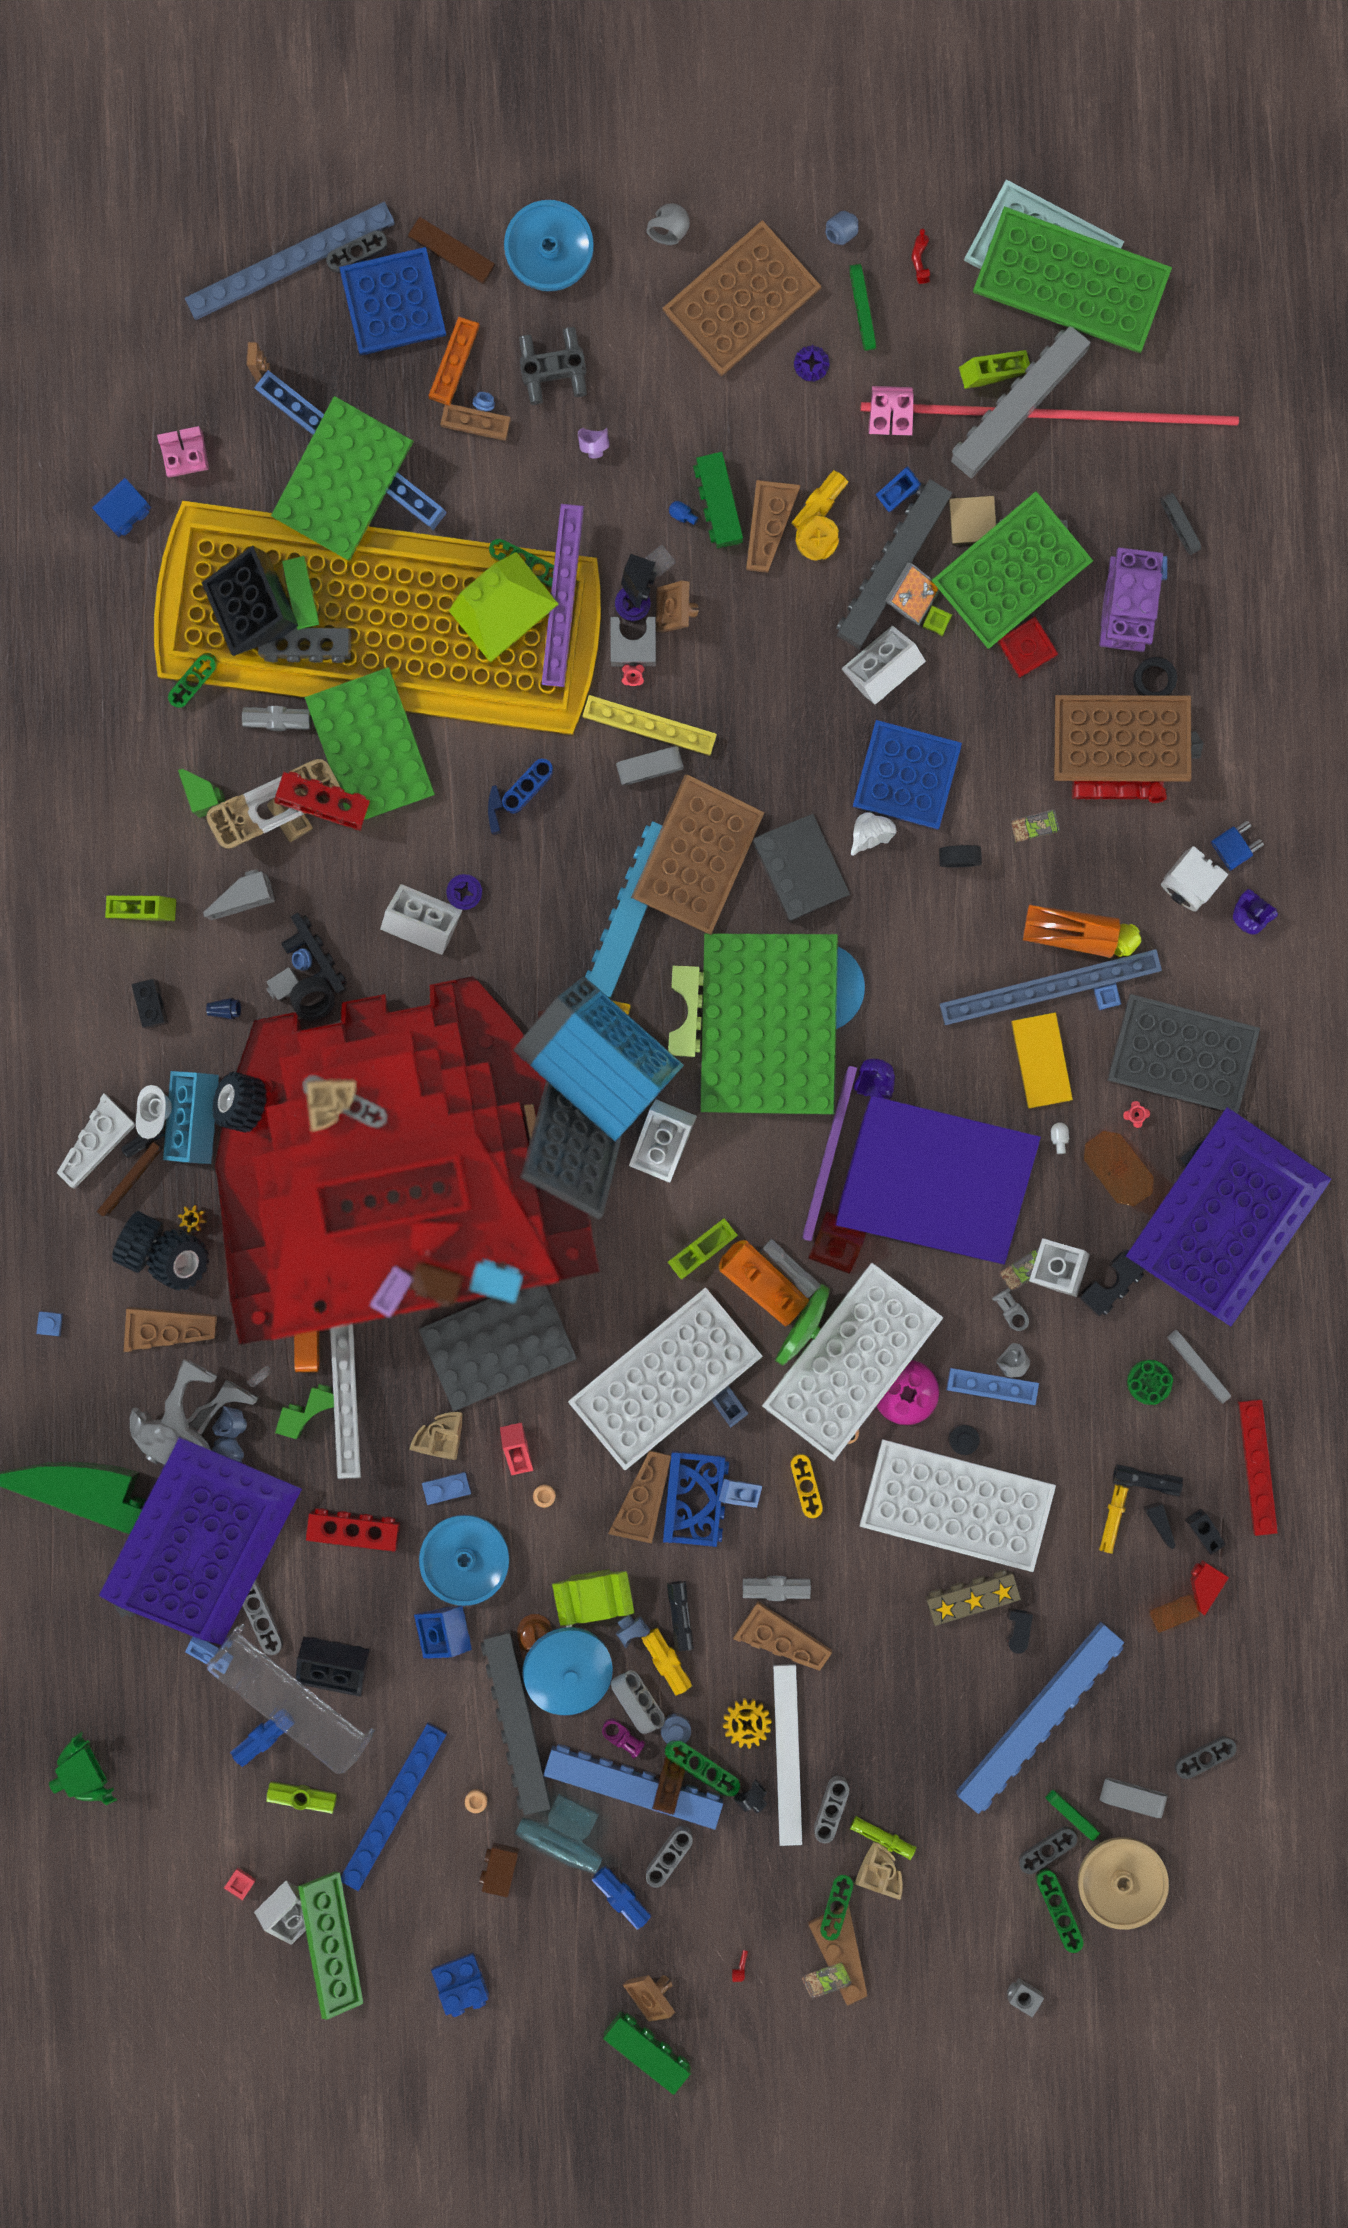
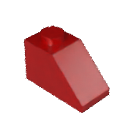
M412 1222L411 1250H416L417 1255H431V1251H436L460 1228V1223Z
M1202 1560L1200 1564L1196 1563L1193 1567L1190 1580L1197 1610L1206 1615L1229 1577Z

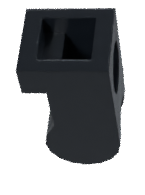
M1202 1509L1184 1519L1210 1555L1225 1546L1220 1533Z
M1008 1608L1007 1617L1009 1620H1013L1011 1633L1006 1639L1007 1645L1013 1653L1021 1654L1028 1647L1033 1614L1031 1611Z

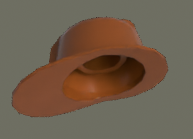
M530 1614L524 1617L518 1625L517 1637L524 1661L533 1644L543 1635L553 1631L548 1619L540 1614Z

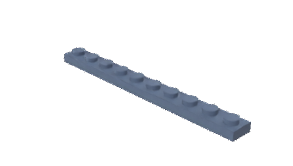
M383 202L187 296L185 300L194 319L198 320L326 258L328 253L372 231L387 229L395 225V222L386 203Z
M1156 949L940 1003L939 1006L945 1026L1160 972L1162 969Z

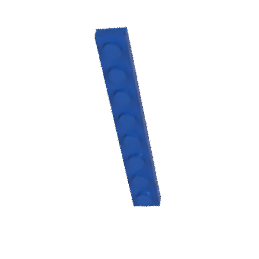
M429 1722L426 1724L341 1875L342 1883L359 1891L447 1735L445 1731Z

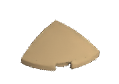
M355 1080L306 1081L311 1130L323 1129L339 1120L338 1115L344 1108L348 1109L351 1105L355 1093Z
M449 1412L436 1416V1421L427 1427L423 1425L412 1440L410 1450L456 1460L460 1444L463 1414L461 1412Z
M874 1842L863 1860L855 1885L900 1900L903 1883L901 1871H897L893 1863L895 1858L891 1852Z

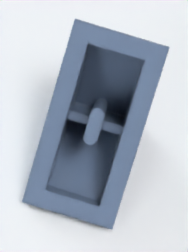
M729 1386L725 1387L711 1399L730 1427L748 1415L747 1409Z

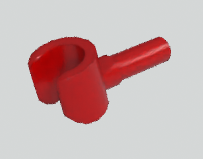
M746 1950L742 1952L739 1969H732L733 1982H742L745 1978V1963L748 1955Z

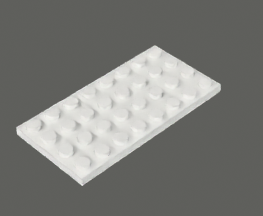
M870 1263L821 1327L816 1338L811 1340L762 1406L834 1461L943 1317L876 1265Z
M705 1287L572 1397L568 1403L620 1466L627 1470L763 1356Z
M882 1439L859 1526L1034 1572L1056 1485Z

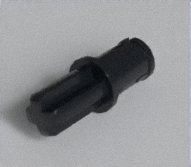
M161 1130L158 1135L150 1139L142 1138L137 1134L138 1137L122 1146L121 1150L127 1158H130L145 1147L148 1149V1145L164 1137L165 1134Z

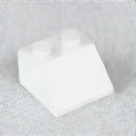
M1042 1238L1029 1281L1054 1291L1077 1297L1090 1254L1085 1250Z
M288 1881L280 1885L254 1912L264 1931L291 1945L306 1931L299 1889Z

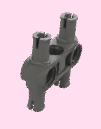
M575 327L563 329L566 349L562 351L537 355L534 351L532 336L523 335L519 337L522 354L519 360L523 383L528 388L531 405L543 403L540 383L569 377L571 378L574 397L587 395L584 378L587 372L583 349L578 344ZM573 358L581 361L578 366H571L569 364ZM529 366L537 368L533 374H528L525 370Z

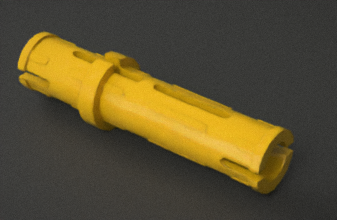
M1117 1484L1114 1486L1111 1503L1107 1507L1109 1513L1099 1547L1100 1551L1104 1550L1106 1553H1113L1122 1513H1125L1126 1510L1124 1505L1129 1488Z

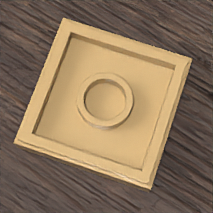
M994 496L949 499L952 545L976 543L996 526Z

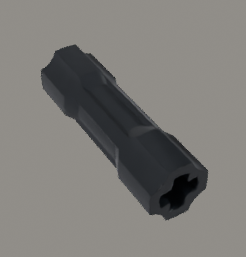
M1116 1464L1112 1483L1129 1487L1149 1488L1179 1497L1182 1492L1183 1477L1169 1474L1160 1475Z
M686 1581L667 1583V1590L671 1607L675 1651H689L694 1649L687 1604Z

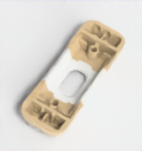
M321 759L313 760L290 771L300 774L301 778L307 780H319L323 785L331 788L332 786L340 787L330 766ZM282 776L245 794L235 796L220 803L208 811L207 822L222 847L234 848L306 814L288 808L287 811L267 820L260 818L258 815V806L275 798ZM297 789L295 791L298 796L307 795L304 789ZM326 796L317 797L318 802L322 804L329 801Z

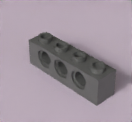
M295 628L281 639L259 646L258 655L264 658L266 662H278V659H287V662H300V659H309V662L320 663L323 662V659H332V662L344 663L345 659H351V631L349 628H303L298 630ZM280 641H287L288 646L285 650L280 651L277 649V644ZM303 641L310 642V648L306 651L299 649ZM325 641L333 642V647L329 651L322 650V644Z

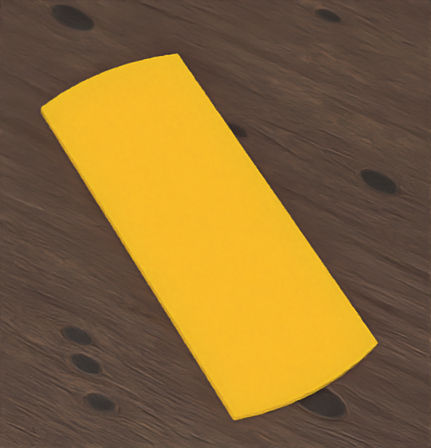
M182 501L164 550L156 590L154 649L158 678L179 681L200 655L211 653L216 657L218 665L216 670L205 681L204 684L305 698L389 667L405 712L573 735L586 703L598 653L601 623V592L597 558L579 556L565 687L542 685V674L549 613L495 660L490 662L448 611L458 595L494 563L498 562L489 553L490 543L368 526L351 560L348 561L271 517L272 513ZM253 545L269 555L292 609L282 561L304 556L309 570L319 619V625L307 628H349L351 631V659H345L344 663L332 662V659H323V662L320 663L309 662V659H300V662H287V659H278V662H266L264 658L258 655V647L236 656L231 655L201 582ZM500 545L499 547H494L496 555H498L501 552L506 554L508 557L510 553L513 551L512 549H510L509 553L505 552L503 550V545ZM521 548L554 565L556 552ZM519 554L525 562L526 558L522 554ZM537 564L533 567L535 575L541 576L545 573L546 568L543 565ZM552 569L549 570V575L545 579L546 581H549V577L553 578V575L551 574V572L553 571ZM545 586V588H546V589L549 591V593L551 594V590H552V589L549 588V587H547V586ZM285 640L280 641L277 644V649L280 651L285 650L288 642ZM325 641L322 644V650L329 651L333 647V642ZM301 642L299 649L302 651L308 650L310 642ZM209 659L203 661L204 664L198 671L202 673L207 667H210L211 661ZM193 674L187 676V682L199 683L197 676Z

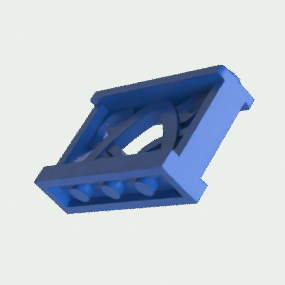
M672 1450L663 1542L717 1547V1541L722 1542L723 1528H719V1519L724 1520L725 1506H721L719 1497L723 1486V1477L728 1475L729 1461H725L724 1455ZM680 1459L700 1460L695 1470L680 1463ZM710 1462L717 1467V1473L714 1477H710L708 1475L710 1469H707L701 1475L699 1474L700 1468L705 1463ZM690 1476L692 1478L690 1484L687 1487H682L680 1480L684 1478L688 1482ZM718 1481L716 1496L710 1484H714ZM695 1482H698L710 1500L702 1510L692 1516L690 1507L685 1502L677 1500L676 1496L687 1493L693 1488ZM715 1507V1517L713 1520L711 1517L707 1515ZM684 1508L688 1514V1518L685 1519V1514L683 1516H678V1509ZM698 1523L702 1531H704L703 1525L705 1523L710 1524L711 1533L706 1537H700L694 1530V1524ZM690 1527L692 1537L673 1535V1531Z

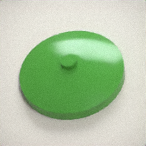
M821 1284L817 1288L775 1358V1362L783 1366L804 1347L810 1338L813 1340L816 1338L821 1330L818 1324L826 1307L829 1294L828 1287Z

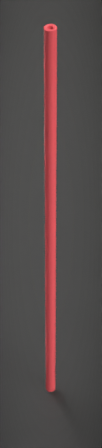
M861 402V411L870 412L871 402ZM913 404V413L984 416L989 409L993 411L996 407ZM1035 409L1027 417L1211 425L1239 424V416Z

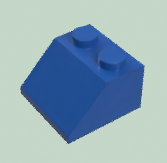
M126 478L92 507L118 537L128 534L133 528L132 525L138 519L140 521L149 514L148 510L151 508Z
M463 1606L445 1607L414 1615L423 1659L454 1657L472 1650Z

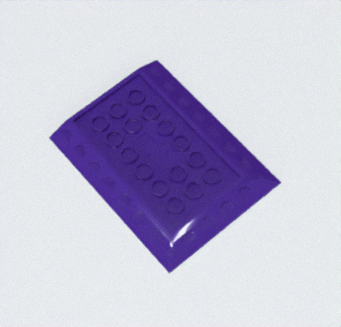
M871 1096L862 1120L840 1200L836 1225L1005 1265L1041 1137Z
M1226 1107L1128 1251L1126 1257L1231 1327L1332 1179Z
M179 1437L99 1596L135 1614L198 1639L222 1645L302 1488Z

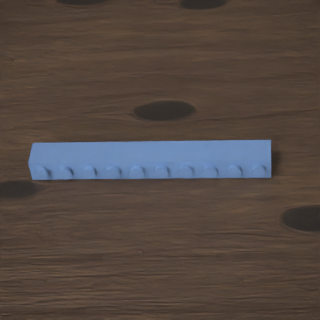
M267 370L254 388L310 434L314 435L324 414ZM397 472L386 494L434 530L447 512Z
M1100 1622L956 1790L958 1797L978 1814L981 1810H987L992 1803L991 1799L996 1793L1000 1794L1005 1789L1006 1781L1010 1776H1016L1021 1769L1020 1765L1025 1759L1029 1760L1036 1752L1035 1747L1039 1742L1043 1743L1050 1736V1729L1063 1721L1065 1718L1064 1713L1068 1708L1072 1709L1079 1702V1695L1083 1691H1088L1094 1684L1093 1679L1097 1674H1102L1108 1668V1661L1113 1656L1117 1657L1123 1650L1122 1645L1124 1644L1123 1640Z

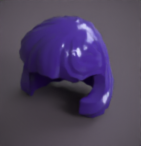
M1247 889L1241 895L1233 912V920L1236 925L1248 934L1259 933L1269 922L1278 916L1276 908L1271 904H1267L1266 901L1250 889Z
M880 1059L865 1060L861 1065L859 1077L853 1086L857 1094H862L866 1097L876 1096L890 1099L893 1095L895 1074L891 1064Z

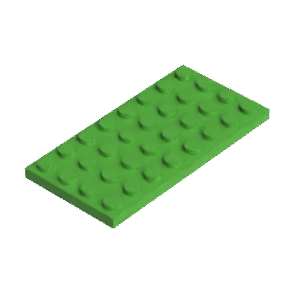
M1004 206L973 293L1060 325L1073 327L1082 333L1141 353L1172 267Z

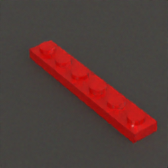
M1261 1399L1239 1401L1253 1533L1255 1536L1276 1534L1278 1531L1263 1403Z

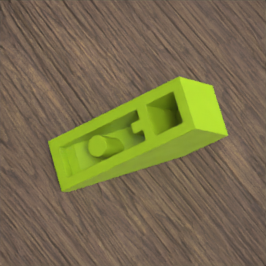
M1026 350L973 357L960 366L959 371L964 388L967 389L1027 374L1025 370L1030 365Z
M106 896L105 918L175 921V898L163 896Z

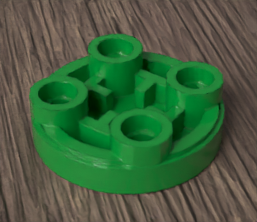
M1147 1359L1136 1363L1130 1369L1127 1376V1387L1134 1399L1143 1404L1156 1405L1167 1398L1172 1389L1173 1377L1169 1369L1156 1360Z

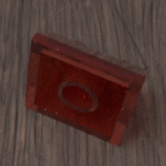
M826 1212L808 1259L850 1274L861 1251L867 1232L837 1226V1215Z

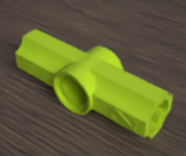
M271 1781L266 1802L293 1806L297 1810L310 1809L333 1814L337 1793L312 1789L306 1785L295 1786ZM304 1793L307 1796V1801L300 1802L296 1794Z

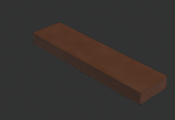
M421 217L418 218L408 234V238L422 247H426L427 250L483 285L495 267V263Z
M153 1142L96 1212L102 1217L109 1216L163 1150V1146L158 1142Z

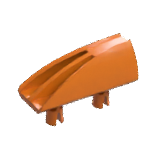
M1029 905L1023 940L1111 958L1118 944L1120 920L1114 917Z
M746 1240L734 1243L722 1255L719 1271L785 1327L808 1304L809 1299Z

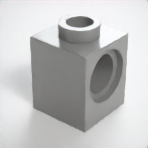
M288 967L266 981L269 985L266 989L273 1000L277 998L278 1001L282 1002L290 996L292 988L299 982V979L292 968Z
M1018 1978L1016 1983L1012 1982L1007 1990L1009 2003L1032 2018L1044 2000L1041 1991ZM1021 1993H1029V1997L1026 2000L1018 1999Z

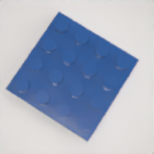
M426 247L339 267L360 356L447 336Z
M876 720L852 807L939 830L962 743Z

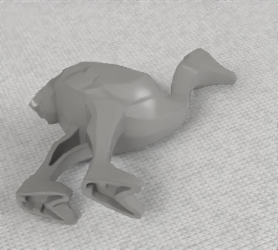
M184 1358L174 1389L165 1401V1414L163 1418L153 1420L147 1411L142 1412L139 1408H132L129 1418L131 1436L141 1451L147 1454L146 1459L155 1464L160 1462L165 1465L179 1437L211 1450L202 1435L214 1414L225 1403L242 1402L253 1405L259 1397L226 1380L217 1397L210 1403L198 1407L192 1416L186 1420L182 1401L188 1383L192 1381L212 1383V1381L216 1380L217 1376Z

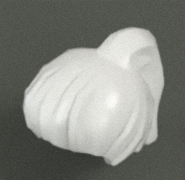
M871 812L863 813L857 818L854 826L851 855L854 856L859 851L873 848L880 843H889L890 839L897 832L896 825L886 817L875 816Z

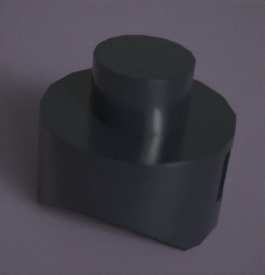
M960 1424L950 1430L948 1442L956 1453L969 1455L976 1451L979 1446V1434L970 1425Z
M755 1778L751 1789L746 1792L737 1793L733 1800L744 1812L752 1808L757 1814L767 1805V1802L763 1799L767 1791Z

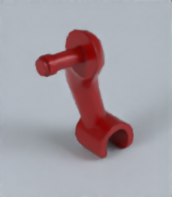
M921 229L920 235L916 237L911 255L919 284L930 282L929 269H924L921 262V255L929 242V237L925 235L924 229Z

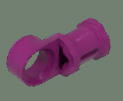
M611 1718L604 1722L602 1726L603 1736L618 1748L622 1747L635 1759L643 1749L645 1742L633 1737L630 1731L623 1727L617 1719ZM610 1724H615L618 1726L619 1731L616 1735H609L606 1732V1727Z

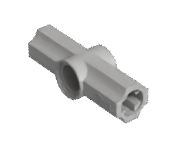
M267 706V708L243 707V727L266 728L271 731H286V729L310 730L312 717L308 709H287V707Z
M785 1576L743 1578V1598H766L769 1601L810 1599V1579L787 1578Z

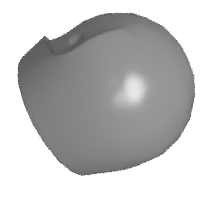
M665 204L656 211L657 218L648 222L646 232L658 243L675 245L686 235L689 229V215L678 204ZM653 227L667 229L668 233L666 235L659 234Z

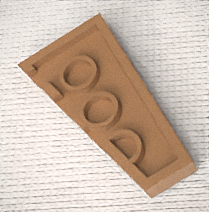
M128 1307L126 1309L124 1352L214 1339L216 1337L217 1315Z
M757 1601L733 1636V1640L746 1642L755 1648L768 1650L772 1654L790 1658L794 1662L819 1671L832 1654L830 1648L759 1601Z
M849 1905L841 1933L834 1941H828L821 1935L820 1928L824 1915L808 1922L828 1967H832L829 1968L830 1971L833 1973L839 1971L834 1965L842 1963L848 1978H850L851 1982L843 1984L842 1978L839 1979V1982L836 1981L837 1985H840L838 1987L847 2006L867 1997ZM838 1907L831 1912L836 1915L841 1914L844 1907ZM827 1915L826 1919H831L830 1926H825L824 1930L827 1931V1936L831 1937L832 1933H837V1930L834 1929L835 1921L840 1923L841 1918L835 1919Z

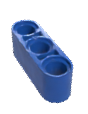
M543 758L535 761L505 793L502 798V804L508 813L515 814L521 811L551 779L553 767L550 761ZM540 765H547L549 767V772L546 775H539L537 773V768ZM525 781L534 783V788L529 792L522 790V784ZM511 797H516L519 800L515 808L507 806V800Z

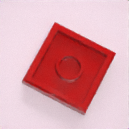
M1036 616L1008 632L998 641L999 646L1019 678L1058 655Z

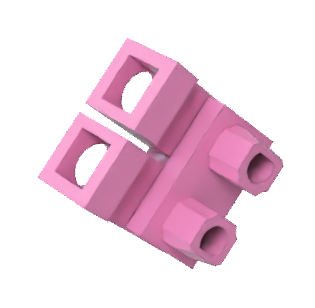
M872 386L868 425L869 434L889 435L892 411V435H912L913 388Z
M199 426L179 430L180 435L177 431L157 435L167 477L171 478L209 470L203 431Z

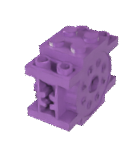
M1117 548L1116 557H1110L1100 625L1099 647L1144 652L1145 644H1152L1162 578L1163 553Z

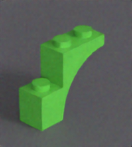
M324 1384L312 1387L305 1411L302 1410V1406L290 1403L289 1406L285 1405L282 1408L275 1433L298 1439L306 1423L315 1414L325 1409L334 1408L332 1387Z

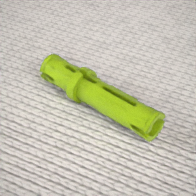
M855 1816L852 1821L851 1830L883 1845L889 1852L894 1851L909 1860L912 1859L916 1846L903 1841L896 1834L887 1833L858 1816Z

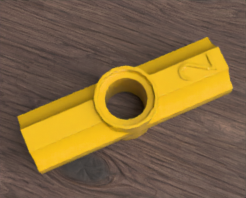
M833 470L820 488H816L807 499L804 508L792 521L797 530L806 518L813 515L825 516L835 503L834 500L848 484V481L842 474Z
M658 1627L650 1630L647 1636L641 1637L647 1650L653 1657L654 1665L661 1676L664 1675L676 1696L692 1687L691 1681L681 1667L677 1654L672 1647H669Z

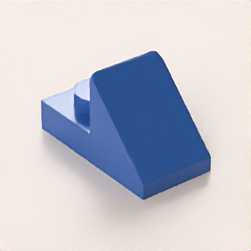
M906 467L883 487L876 496L887 511L891 512L906 498L916 494L921 483L910 468Z

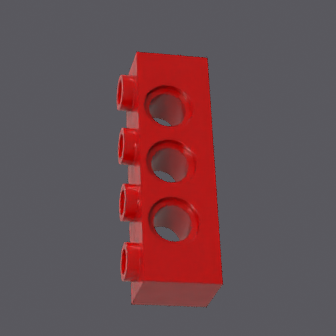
M283 772L274 803L361 831L370 802L364 795L358 793L352 795L346 793L340 787L332 786L331 788L323 785L319 780H307L301 778L302 776L298 773ZM297 789H304L307 795L298 796L295 791ZM326 796L329 801L322 804L318 802L317 797ZM340 803H347L350 809L343 811L338 805Z
M315 1508V1511L309 1513L306 1541L393 1552L397 1549L400 1522H396L394 1517L383 1516L382 1520L373 1519V1515L360 1514L359 1517L351 1516V1512L338 1511L337 1514L328 1513V1509ZM326 1522H335L337 1530L334 1532L328 1531L326 1529ZM356 1524L359 1527V1533L356 1535L351 1534L348 1531V1525ZM373 1526L379 1527L381 1536L373 1537L370 1533V1528Z

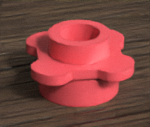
M625 664L622 667L624 672L622 683L624 685L637 686L643 684V665L630 666Z
M1134 1101L1131 1103L1130 1109L1124 1112L1123 1117L1125 1120H1130L1134 1127L1140 1128L1142 1122L1150 1116V1111L1140 1106L1138 1101Z

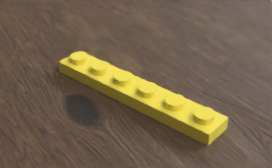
M591 695L588 696L582 716L585 719L707 756H711L717 736L716 733Z

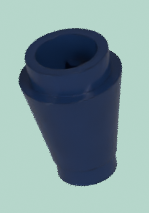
M233 997L207 1003L206 1012L208 1016L234 1020L235 1017H240L241 1003Z

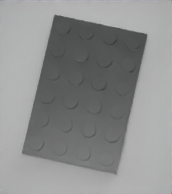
M1129 994L1107 1081L1221 1111L1228 1107L1238 1114L1260 1028Z
M546 1080L521 1178L599 1219L604 1214L622 1135L616 1141L611 1139Z
M546 1284L519 1290L515 1303L492 1297L418 1329L453 1412L577 1359Z

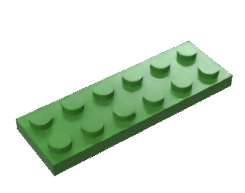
M332 1872L298 1886L321 2017L326 2020L363 2004L340 1872Z

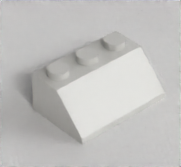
M891 626L841 669L860 692L873 704H876L926 661L916 644L895 627Z
M401 884L385 911L380 930L443 955L462 910Z

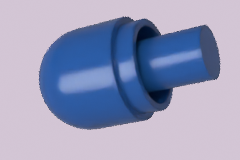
M675 501L669 506V514L677 521L683 523L688 521L693 525L697 523L699 517L692 514V509L681 501Z

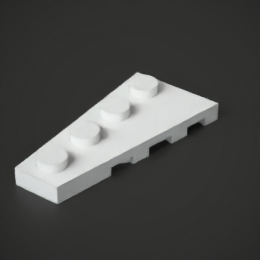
M105 1093L101 1096L96 1110H93L90 1115V1120L86 1127L80 1132L75 1146L70 1149L57 1172L73 1189L136 1126V1123Z

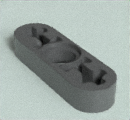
M372 231L332 250L326 258L329 269L334 273H340L339 267L363 262L381 254L387 248L386 236L381 231ZM376 237L378 240H381L379 247L373 244V239ZM364 242H367L370 252H367ZM353 247H361L363 254L360 257H353L351 255ZM345 251L347 252L348 258L350 259L349 262H347V259L344 258L345 255L343 252ZM333 258L342 259L340 260L341 265L332 264L334 262Z
M1169 493L1161 497L1162 507L1187 553L1192 555L1201 550L1200 542L1175 495Z
M1221 1736L1177 1759L1175 1771L1181 1778L1190 1779L1234 1756L1236 1744L1231 1738ZM1223 1742H1225L1227 1745L1231 1744L1228 1747V1752H1225L1224 1750L1217 1752V1754L1219 1755L1218 1758H1216V1754L1211 1749L1213 1747L1216 1751L1221 1749ZM1203 1752L1211 1753V1760L1206 1764L1201 1763L1199 1760L1200 1754ZM1193 1757L1195 1758L1196 1763L1200 1766L1198 1768H1196L1195 1765L1190 1766L1188 1768V1773L1180 1771L1183 1768V1763H1186L1187 1765L1194 1763L1191 1760V1758Z
M1070 1827L1059 1828L1020 1855L1018 1863L1021 1870L1026 1874L1037 1872L1073 1848L1077 1843V1835ZM1062 1834H1072L1070 1836L1071 1841L1067 1843L1064 1840L1059 1843L1061 1848L1058 1850L1053 1840L1056 1838L1057 1842H1060L1063 1839ZM1050 1844L1054 1847L1052 1855L1044 1856L1041 1850L1044 1845ZM1037 1851L1042 1861L1039 1862V1859L1037 1858L1032 1862L1034 1865L1033 1867L1030 1868L1028 1865L1024 1867V1865L1026 1864L1025 1859L1029 1858L1030 1860H1033L1034 1858H1036L1034 1852Z

